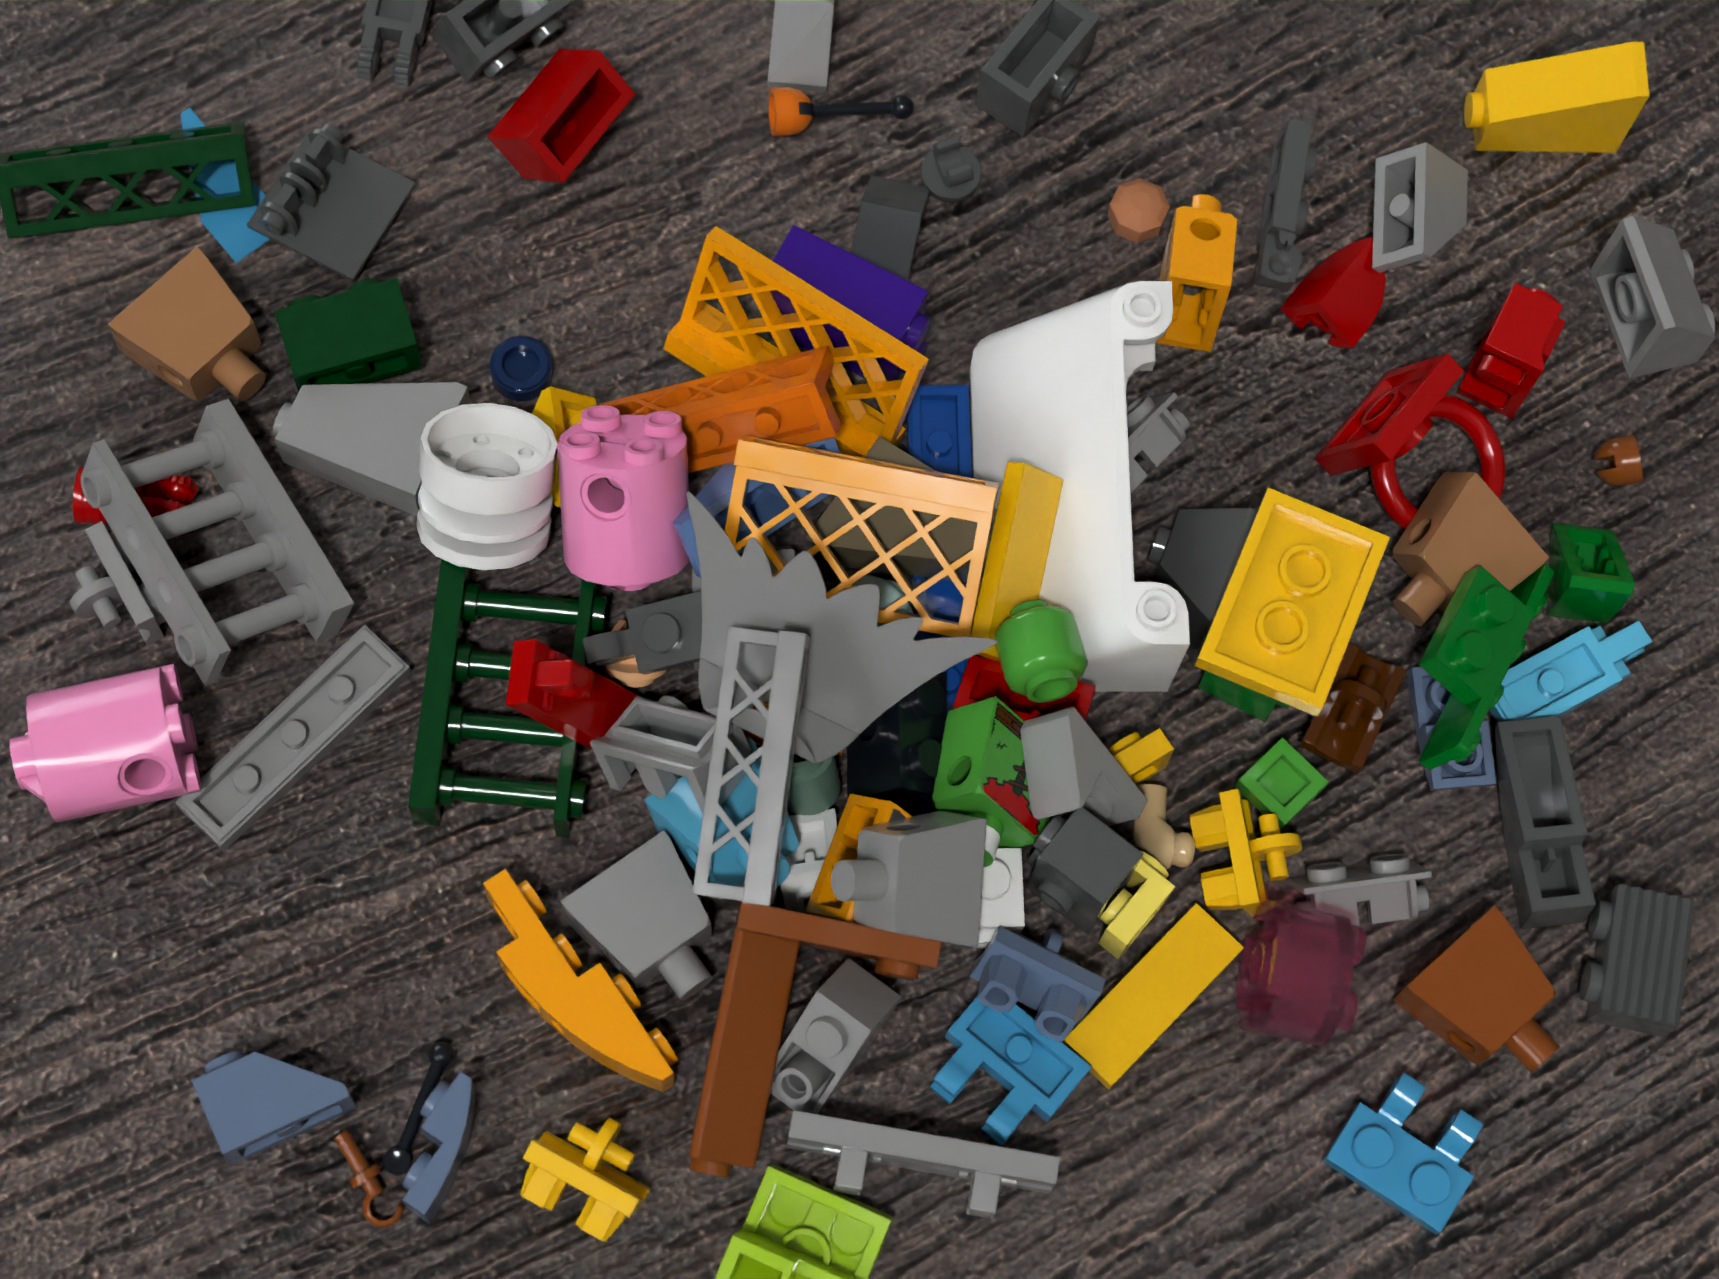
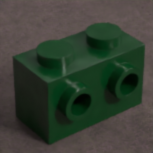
M397 278L386 281L366 279L352 285L348 291L323 298L318 295L300 297L292 301L288 307L274 311L298 392L302 385L369 384L422 369L417 342Z

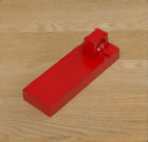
M537 639L514 641L505 705L592 749L590 745L591 740L603 737L636 696H638L570 657L552 650L548 645Z

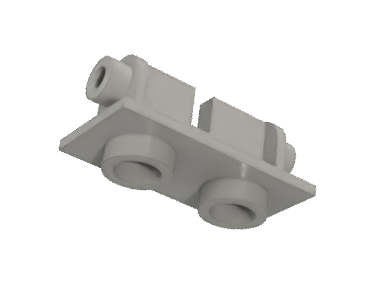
M1175 392L1151 398L1148 394H1144L1127 406L1130 493L1148 477V474L1134 459L1138 454L1143 457L1151 468H1156L1186 440L1185 431L1190 427L1188 419L1176 409H1172L1170 412L1167 409L1178 398Z
M1385 854L1370 858V867L1346 870V864L1341 862L1310 865L1307 867V876L1288 878L1290 886L1306 895V901L1296 903V916L1299 927H1311L1312 931L1317 933L1326 930L1360 926L1357 902L1367 901L1368 919L1371 924L1416 919L1418 912L1428 911L1429 909L1427 889L1425 885L1416 886V880L1432 878V873L1418 863L1409 861V855Z

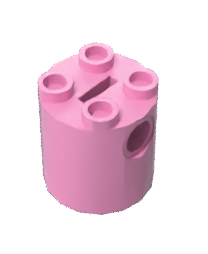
M607 405L592 406L584 409L581 412V423L571 426L561 434L557 445L564 563L572 574L583 580L606 585L618 591L641 590L652 583L678 574L690 561L673 524L674 520L688 506L687 436L682 431L681 417L669 411L652 412L646 416L620 415V411L617 408Z
M175 663L28 695L26 700L28 731L24 736L10 739L13 769L21 790L27 789L43 800L56 823L202 791L194 753L186 755V753L198 751V745L190 713L182 714L180 705L177 703L183 701V693Z

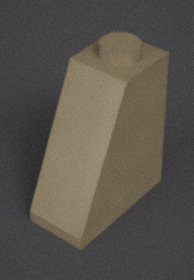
M880 436L864 457L935 471ZM835 496L814 526L824 539L852 520L853 517L840 498ZM851 499L860 513L875 504ZM886 505L865 519L886 551L917 531L904 510L898 507ZM996 508L993 512L981 577L983 576L986 564L987 554L989 550L990 540L997 512ZM915 511L924 525L939 516ZM950 517L930 531V534L950 563L973 548L977 522ZM858 525L828 545L842 567L861 569L879 557ZM808 534L805 538L811 546H814L815 543ZM922 537L891 557L903 575L930 578L943 569ZM818 551V555L827 562L822 553ZM971 560L956 569L963 582H967ZM884 563L872 570L890 573ZM948 575L942 579L952 581Z

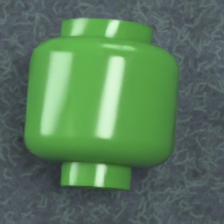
M1033 600L1014 607L1010 612V617L998 627L994 636V640L998 641L995 647L1008 687L1020 695L1027 696L1028 700L1033 702L1054 701L1070 694L1076 689L1078 685L1077 680L1083 676L1088 665L1081 636L1072 613L1058 606H1048L1045 601Z

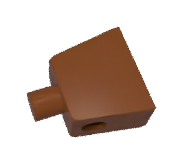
M1495 905L1393 999L1403 1010L1477 1065L1483 1063L1504 1044L1526 1069L1532 1073L1560 1047L1533 1018L1535 1014L1556 996L1554 987L1502 912Z

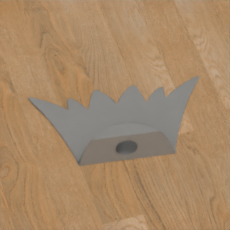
M687 492L701 575L702 641L698 671L699 692L704 710L717 716L729 626L779 633V630L804 633L810 638L794 754L815 764L837 755L849 746L880 715L923 683L955 664L979 654L998 643L994 639L976 637L930 638L915 641L914 637L923 622L919 617L899 619L878 627L877 619L880 606V590L878 585L862 584L843 590L827 599L826 588L820 569L808 551H803L796 555L776 576H773L768 558L756 538L750 537L742 556H739L732 542L712 514L691 492ZM742 643L738 671L754 692L772 679L777 647ZM737 682L733 708L748 697ZM771 691L760 698L761 702H769ZM754 704L731 721L732 724L764 739L767 721L759 711L752 709Z

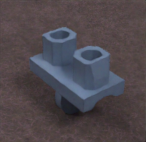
M1001 926L995 932L983 954L974 962L969 976L979 982V1003L997 1012H1010L1018 1001L1037 1011L1034 1021L1037 1031L1057 1042L1063 1041L1069 1032L1080 1023L1101 995L1106 979L1058 953L1063 941L1062 933L1051 928L1045 933L1040 943H1037L1022 934L1017 935Z

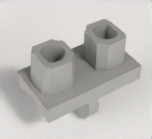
M102 521L85 529L109 576L99 579L93 566L83 567L76 572L75 575L82 588L70 599V606L74 614L79 618L98 616L102 626L105 629H109L121 622V617L115 606L123 601L147 646L164 638L159 625L166 622L144 583L139 586L135 583L130 573L135 568L113 532L108 533Z

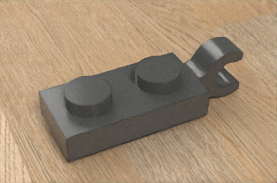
M701 591L627 609L625 612L629 629L601 633L582 639L587 663H596L598 667L636 657L639 673L647 675L699 662L702 641Z

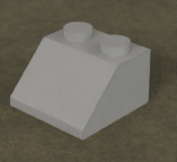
M1636 216L1622 218L1589 273L1629 379L1697 363L1715 339V320L1710 307L1706 303L1701 302L1693 281L1694 266L1691 256L1685 249L1680 248L1673 229Z

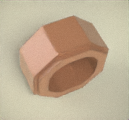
M1138 178L1118 185L1109 205L1107 216L1116 235L1135 243H1140L1159 235L1167 218L1170 205L1160 186Z

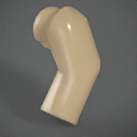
M1156 784L1137 785L1148 801L1140 817L1134 819L1133 837L1136 846L1141 851L1148 853L1158 860L1165 869H1169L1171 865L1181 868L1189 866L1194 859L1195 840L1187 832L1174 833L1173 828L1166 823L1167 788Z

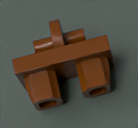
M1348 643L1323 709L1318 717L1313 716L1300 747L1339 767L1342 766L1358 774L1366 761L1407 670L1397 665L1377 660L1359 647Z

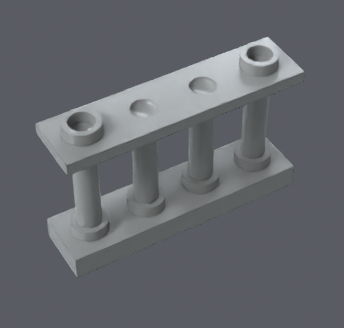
M229 399L206 406L193 442L122 466L118 463L105 439L92 444L80 477L83 494L93 508L100 509L174 633L175 646L180 658L186 665L194 667L205 686L217 681L231 651L228 645L294 620L306 625L316 643L339 634L354 602ZM203 466L205 469L212 471L224 491L222 494L151 517L136 493L135 488ZM234 517L238 521L243 522L256 543L183 570L165 540ZM265 568L267 571L275 574L287 594L285 597L214 622L197 592Z

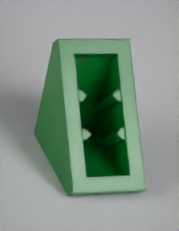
M1552 523L1548 566L1555 573L1547 588L1546 616L1608 624L1632 596L1635 581L1614 530Z

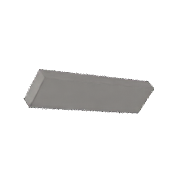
M364 625L201 778L202 791L181 796L175 802L176 805L224 852L412 674L410 667Z

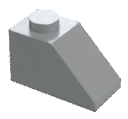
M1427 142L1376 158L1372 269L1379 273L1432 257L1467 225L1468 170Z

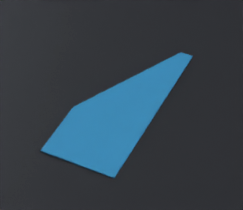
M190 107L180 114L183 129L205 126ZM235 159L208 162L196 178L197 182L214 194L240 191ZM196 164L190 165L191 171L196 166ZM253 180L256 199L254 206L200 213L202 224L236 263L270 240L247 227V223L266 196Z

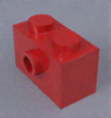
M559 49L487 137L524 179L564 183L634 97L635 93L600 50Z

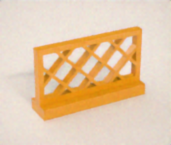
M715 226L706 235L680 321L668 332L663 349L707 377L801 353L789 329L804 327L814 349L828 346L834 360L829 375L830 380L827 381L825 387L841 423L837 437H835L840 453L864 458L879 436L898 447L906 431V428L902 426L929 359ZM719 255L737 265L744 280L729 282L718 260ZM777 290L788 297L796 313L782 315L770 291ZM751 294L762 318L748 319L737 296ZM718 299L725 314L706 303L705 300ZM823 324H831L842 331L849 346L834 348ZM770 332L778 348L756 333ZM883 357L906 371L903 379L887 381L876 358ZM857 360L868 383L852 385L842 362ZM876 398L882 413L860 399Z
M745 435L738 439L734 460L736 468L724 530L736 551L746 546L750 537L756 538L777 568V571L772 574L776 576L787 564L784 563L764 533L794 513L815 543L807 551L812 556L820 551L841 581L837 586L826 592L827 599L844 589L855 587L854 583L884 563L905 595L886 608L879 607L878 623L887 624L899 619L919 617L923 620L919 628L920 631L951 637H970L999 483ZM749 479L774 484L789 505L787 509L761 527H759L744 505ZM788 487L812 492L797 501ZM821 493L838 496L853 517L852 520L824 539L802 509V506ZM851 499L875 504L860 513ZM886 505L902 508L917 529L916 532L888 551H886L865 520ZM915 511L939 516L924 525ZM950 517L977 522L973 548L950 563L930 534V531ZM743 519L752 533L738 542L741 520ZM858 525L879 557L849 577L828 545ZM922 537L943 569L913 589L891 557ZM971 560L965 585L956 569ZM948 575L963 596L959 622L932 617L918 595ZM910 601L919 615L897 611V609Z

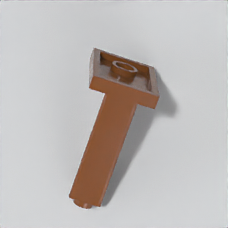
M741 901L736 916L729 959L688 1154L689 1157H692L689 1170L729 1178L731 1165L755 1169L800 946L876 961L874 973L913 981V979L918 980L920 970L927 971L937 968L942 941L889 932L765 905L743 903Z

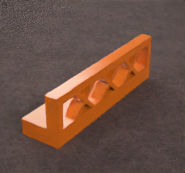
M828 346L599 404L617 408L620 411V415L646 416L657 411H669L678 414L682 419V431L687 436L688 473L734 462L738 439L745 435L802 446L837 437L841 426L825 387L834 364Z

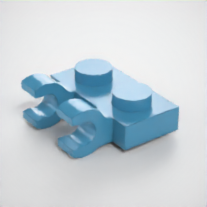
M977 996L947 1031L945 1038L956 1046L958 1050L934 1077V1082L929 1088L950 1105L980 1067L1010 1091L980 1130L994 1143L1002 1147L1031 1110L1048 1122L1092 1067L1062 1042H1057L1039 1033L1034 1025L1035 1020L1016 1004L1010 1012H997L979 1003Z
M1402 1073L1400 1078L1397 1077L1376 1112L1361 1102L1355 1106L1322 1161L1437 1235L1443 1230L1474 1178V1175L1458 1166V1163L1471 1147L1484 1124L1463 1110H1459L1457 1115L1453 1114L1435 1145L1433 1148H1430L1400 1128L1426 1089V1086L1407 1074Z

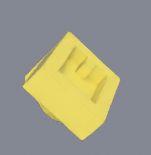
M1140 851L1143 853V856L1127 884V887L1135 892L1134 896L1124 888L1100 917L1108 927L1098 944L1118 960L1167 902L1175 888L1167 880L1169 874L1165 867L1154 857L1143 851Z

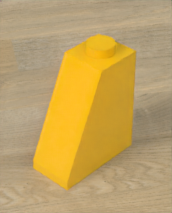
M1627 42L1485 69L1475 91L1467 93L1464 105L1466 128L1474 129L1475 151L1616 153L1649 98L1644 42Z

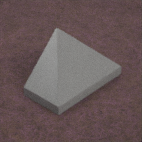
M775 0L767 87H790L803 91L827 93L835 0Z

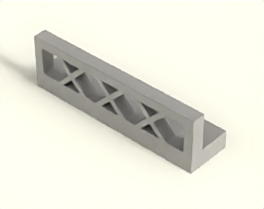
M730 626L728 628L692 894L739 900L743 903L765 906L774 905L810 641L807 634L782 630L776 633ZM742 643L777 647L773 677L755 692L738 671ZM737 682L748 697L733 708ZM771 691L769 707L767 709L760 698ZM754 704L767 721L764 744L745 759L729 738L731 721ZM728 749L739 764L724 775ZM762 757L760 774L758 776L751 765ZM745 771L757 787L755 811L736 826L720 804L723 786ZM719 816L730 831L715 842ZM752 825L751 840L749 843V841L743 835L742 831H744L746 828ZM733 838H736L748 854L744 887L709 882L713 854Z

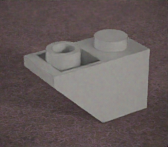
M848 958L816 991L780 1048L770 1093L792 1110L819 1115L870 1047L902 997Z

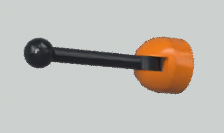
M775 87L770 88L768 99L769 125L772 136L800 134L808 128L813 117L892 114L898 119H906L914 111L913 101L905 95L895 97L892 102L812 104L809 97L799 89Z

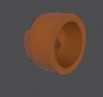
M1634 434L1614 437L1598 447L1594 460L1609 459L1611 468L1596 472L1605 483L1612 486L1642 483V463Z

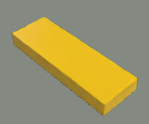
M1007 462L970 637L994 639L998 627L1010 617V612L1014 607L1024 602L1039 599L1064 479L1027 463ZM995 645L978 654L1000 662Z
M1196 903L1069 1033L1062 1043L1092 1067L1089 1072L1110 1090L1242 952L1244 947Z

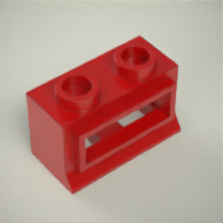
M1514 283L1486 331L1457 393L1513 419L1543 372L1544 364L1549 358L1566 321L1558 318L1563 305L1559 304L1551 294L1543 290L1525 288Z

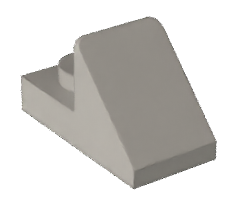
M1074 707L1024 722L1020 733L1032 815L1036 820L1075 811L1081 807L1107 826L1140 817L1148 801L1147 798Z

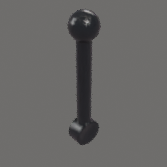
M438 1042L430 1048L428 1057L431 1065L396 1148L389 1150L384 1156V1167L392 1175H404L411 1168L412 1160L409 1151L423 1119V1116L420 1114L421 1109L435 1089L443 1068L448 1067L455 1057L453 1047L447 1042Z

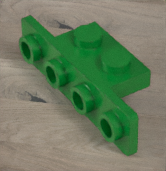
M1546 563L1511 591L1481 565L1464 573L1419 663L1425 671L1451 693L1419 758V762L1426 769L1431 770L1452 760L1460 762L1466 759L1479 745L1482 738L1479 729L1488 711L1497 704L1503 695L1504 686L1502 681L1510 665L1519 658L1525 649L1526 641L1523 638L1531 621L1542 611L1547 603L1548 597L1545 592L1555 571Z

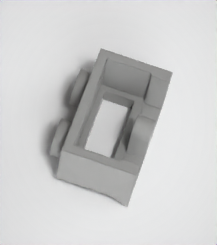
M636 696L603 737L593 739L590 742L610 788L621 791L632 778L631 774L637 768L646 789L658 798H665L677 783L675 774L687 778L703 814L717 716L711 713L708 715L689 710L681 701L672 696H662L659 701ZM731 723L729 738L746 759L752 752L744 735V729ZM728 749L724 775L739 764ZM745 771L722 787L721 806L746 775Z

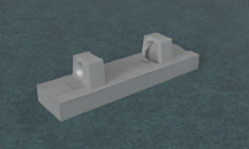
M795 1110L792 1113L787 1148L839 1157L834 1191L860 1195L866 1162L971 1180L966 1214L992 1219L996 1213L1000 1185L1050 1194L1052 1187L1057 1183L1060 1157Z

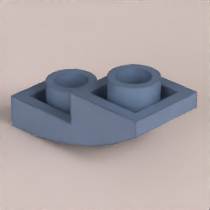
M1411 667L1407 670L1406 675L1413 721L1421 755L1451 693L1422 667ZM1483 721L1479 729L1482 734L1481 741L1466 759L1460 762L1452 760L1431 770L1424 767L1430 791L1493 786L1496 784L1488 721Z
M461 1071L451 1085L445 1081L440 1082L423 1105L420 1114L426 1120L421 1129L426 1139L438 1146L439 1149L434 1156L424 1152L410 1168L402 1183V1186L409 1190L402 1199L406 1207L429 1224H431L444 1204L457 1178L471 1137L475 1115L476 1089L472 1079Z

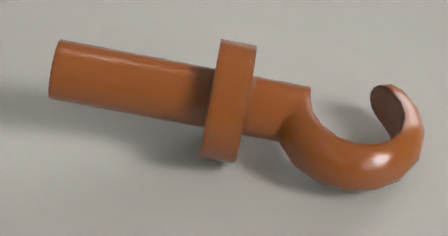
M349 1130L342 1132L334 1137V1140L355 1174V1177L348 1180L352 1188L355 1189L361 1185L366 1193L362 1201V1211L365 1219L376 1227L387 1228L394 1225L403 1214V1206L398 1203L394 1216L387 1220L375 1217L371 1210V1202L376 1195L384 1191L376 1175L383 1171L378 1163L371 1167L369 1166Z

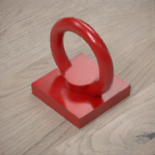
M1448 353L1386 372L1314 458L1330 476L1371 466L1373 486L1382 507L1390 518L1404 530H1406L1417 513L1418 508L1407 499L1400 487L1396 473V459L1409 452L1425 437L1433 424L1431 418L1451 421L1467 433L1478 452L1481 467L1480 477L1499 499H1501L1505 484L1504 453L1491 423L1470 403L1446 394L1464 372L1462 367Z

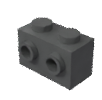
M464 0L444 14L430 35L466 83L482 72L490 80L506 70L518 59L513 50L530 39L535 47H538L565 26L559 18L574 0Z

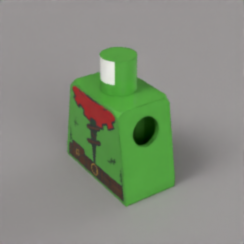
M996 696L949 710L932 796L935 808L939 811L987 819L983 867L990 866L993 863L997 848H1019L1034 844L1051 818L1047 817L1036 820L1032 815L1020 733L1024 721Z

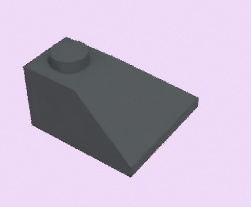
M1252 508L1180 509L1172 529L1162 526L1158 529L1147 561L1159 565L1153 582L1171 586L1180 593L1186 602L1190 645L1186 654L1191 663H1196L1258 512L1257 510Z

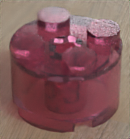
M1265 900L1253 917L1255 920L1265 921L1259 938L1246 936L1243 945L1244 949L1240 956L1235 1004L1236 1009L1248 1011V1017L1238 1021L1239 1026L1245 1031L1323 1046L1332 1038L1336 1029L1349 1031L1354 1023L1358 999L1356 992L1350 991L1353 967L1360 963L1365 951L1366 930L1364 927L1352 925L1350 919L1344 915Z

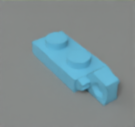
M1640 621L1627 626L1607 637L1601 626L1592 630L1588 626L1508 669L1502 681L1504 686L1503 695L1489 711L1496 722L1553 716L1562 717L1617 687L1623 679L1631 674L1625 663L1645 651L1644 647L1653 641Z

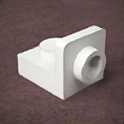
M835 808L827 809L816 815L804 816L796 814L789 816L799 841V846L794 853L785 857L790 865L789 875L781 884L785 910L813 915L805 910L838 826Z

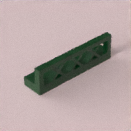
M245 121L0 153V203L7 237L9 239L254 206L256 199L247 154L249 142ZM235 159L240 191L214 194L197 182L196 178L208 162ZM196 164L189 175L178 168V166ZM163 169L182 183L170 201L156 203L135 190L134 187L146 171ZM135 172L127 183L116 176L117 174ZM95 177L102 178L120 191L108 209L96 211L90 210L73 198L72 195L84 179ZM72 181L66 191L53 184ZM37 185L58 200L47 217L20 221L13 188ZM189 188L201 196L181 199ZM126 197L139 204L120 207ZM64 205L76 212L74 214L57 216Z

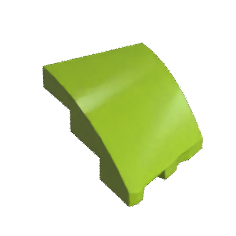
M772 1163L766 1169L743 1228L732 1235L715 1279H869L895 1217Z

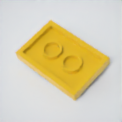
M1268 487L1194 666L1318 717L1323 709L1390 537Z

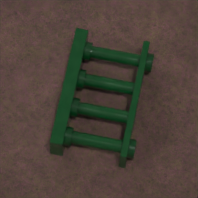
M441 559L408 808L414 824L440 826L442 806L453 807L454 801L554 810L553 823L556 837L569 838L571 818L583 819L585 808L586 780L576 779L580 743L534 719L466 713L465 706L455 704L458 682L469 683L470 677L509 680L512 655L473 651V645L463 644L466 621L477 622L478 616L576 625L572 659L589 668L582 639L593 636V633L601 634L605 632L608 596L597 595L596 583L582 579L579 600L481 591L480 584L471 583L468 568L456 566ZM462 738L561 747L558 782L553 784L457 775V768L447 767L450 744H461Z

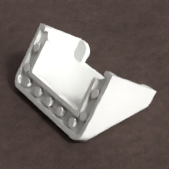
M1138 281L1127 283L997 331L979 341L974 348L971 360L970 399L973 478L999 483L995 508L997 509L1007 462L1027 463L1064 479L1038 600L1045 601L1048 606L1061 607L1071 612L1074 616L1088 660L1083 676L1077 681L1096 686L1095 692H1168L1190 645L1188 610L1186 602L1180 593L1164 583L1134 582L1126 389L1127 383L1134 373L1139 370L1153 371L1156 362L1155 343L1164 336L1172 321V281ZM983 576L981 577V580H980V586H979L977 601H978V597H979V592H980V587H981V582H982Z

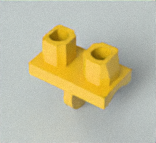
M1239 789L1220 792L1221 804L1210 806L1189 816L1196 848L1200 852L1229 846L1232 867L1201 873V884L1206 906L1211 910H1237L1243 908L1251 917L1271 914L1261 861H1266L1270 881H1280L1289 878L1285 857L1302 851L1301 837L1296 833H1281L1277 814H1266L1258 817L1261 837L1256 838L1250 802L1241 798Z
M611 1118L606 1120L598 1133L578 1122L575 1123L567 1140L587 1150V1153L545 1131L539 1140L533 1139L522 1158L531 1164L527 1169L520 1195L539 1207L552 1211L557 1207L568 1184L589 1195V1198L575 1224L582 1231L604 1242L616 1232L627 1217L630 1218L643 1206L651 1188L604 1163V1161H607L627 1172L636 1155L615 1143L622 1124Z

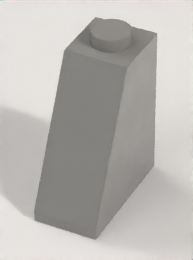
M457 382L302 385L293 404L286 402L279 410L272 434L273 437H276L275 441L283 463L417 516L420 508L418 492L422 484L419 474L420 439L426 423L440 412L463 404H471L468 386Z

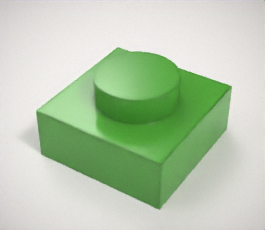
M1282 737L1238 780L1235 788L1239 789L1240 793L1263 815L1277 814L1280 831H1282L1325 789L1329 781Z

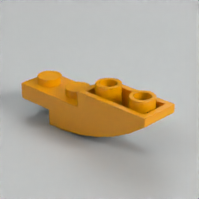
M506 869L485 881L483 885L487 899L514 939L496 951L500 967L526 1001L572 1045L605 1067L632 1081L661 1092H665L674 1086V1072L670 1066L676 1063L678 1059L660 1030L656 1027L647 1033L633 1011L641 1007V1003L624 976L619 973L610 978L602 964L599 963L577 977L574 972L583 967L566 937L561 933L552 939L539 920L547 911L530 883L524 880L516 885Z

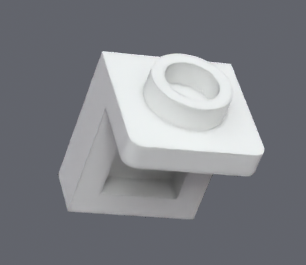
M997 848L993 863L990 866L983 867L978 946L973 948H987L999 926L1017 935L1025 927L1022 848Z

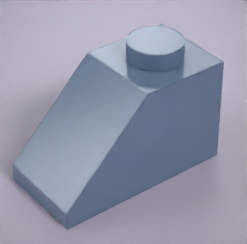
M242 1051L224 1054L204 1066L206 1074L191 1080L222 1155L232 1165L357 1108L352 1095L344 1083L257 1052L243 1056Z

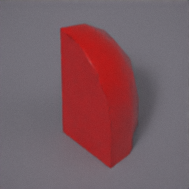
M1369 237L1353 242L1333 253L1316 266L1280 307L1282 312L1300 329H1303L1309 321L1320 330L1332 334L1328 344L1335 347L1354 348L1374 322L1383 304L1386 279L1384 271L1379 273L1372 269L1373 238Z

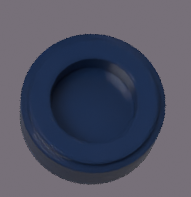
M515 336L504 340L495 348L490 358V373L493 385L502 396L513 401L524 402L538 398L541 391L550 386L553 377L552 359L549 351L540 341L527 336Z

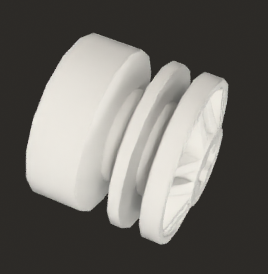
M494 403L463 404L442 411L427 422L420 439L419 474L422 484L418 492L420 508L417 513V530L421 543L438 558L456 566L479 570L512 568L529 562L547 547L551 534L552 519L550 515L553 508L551 490L555 480L558 445L552 429L531 413L516 407Z

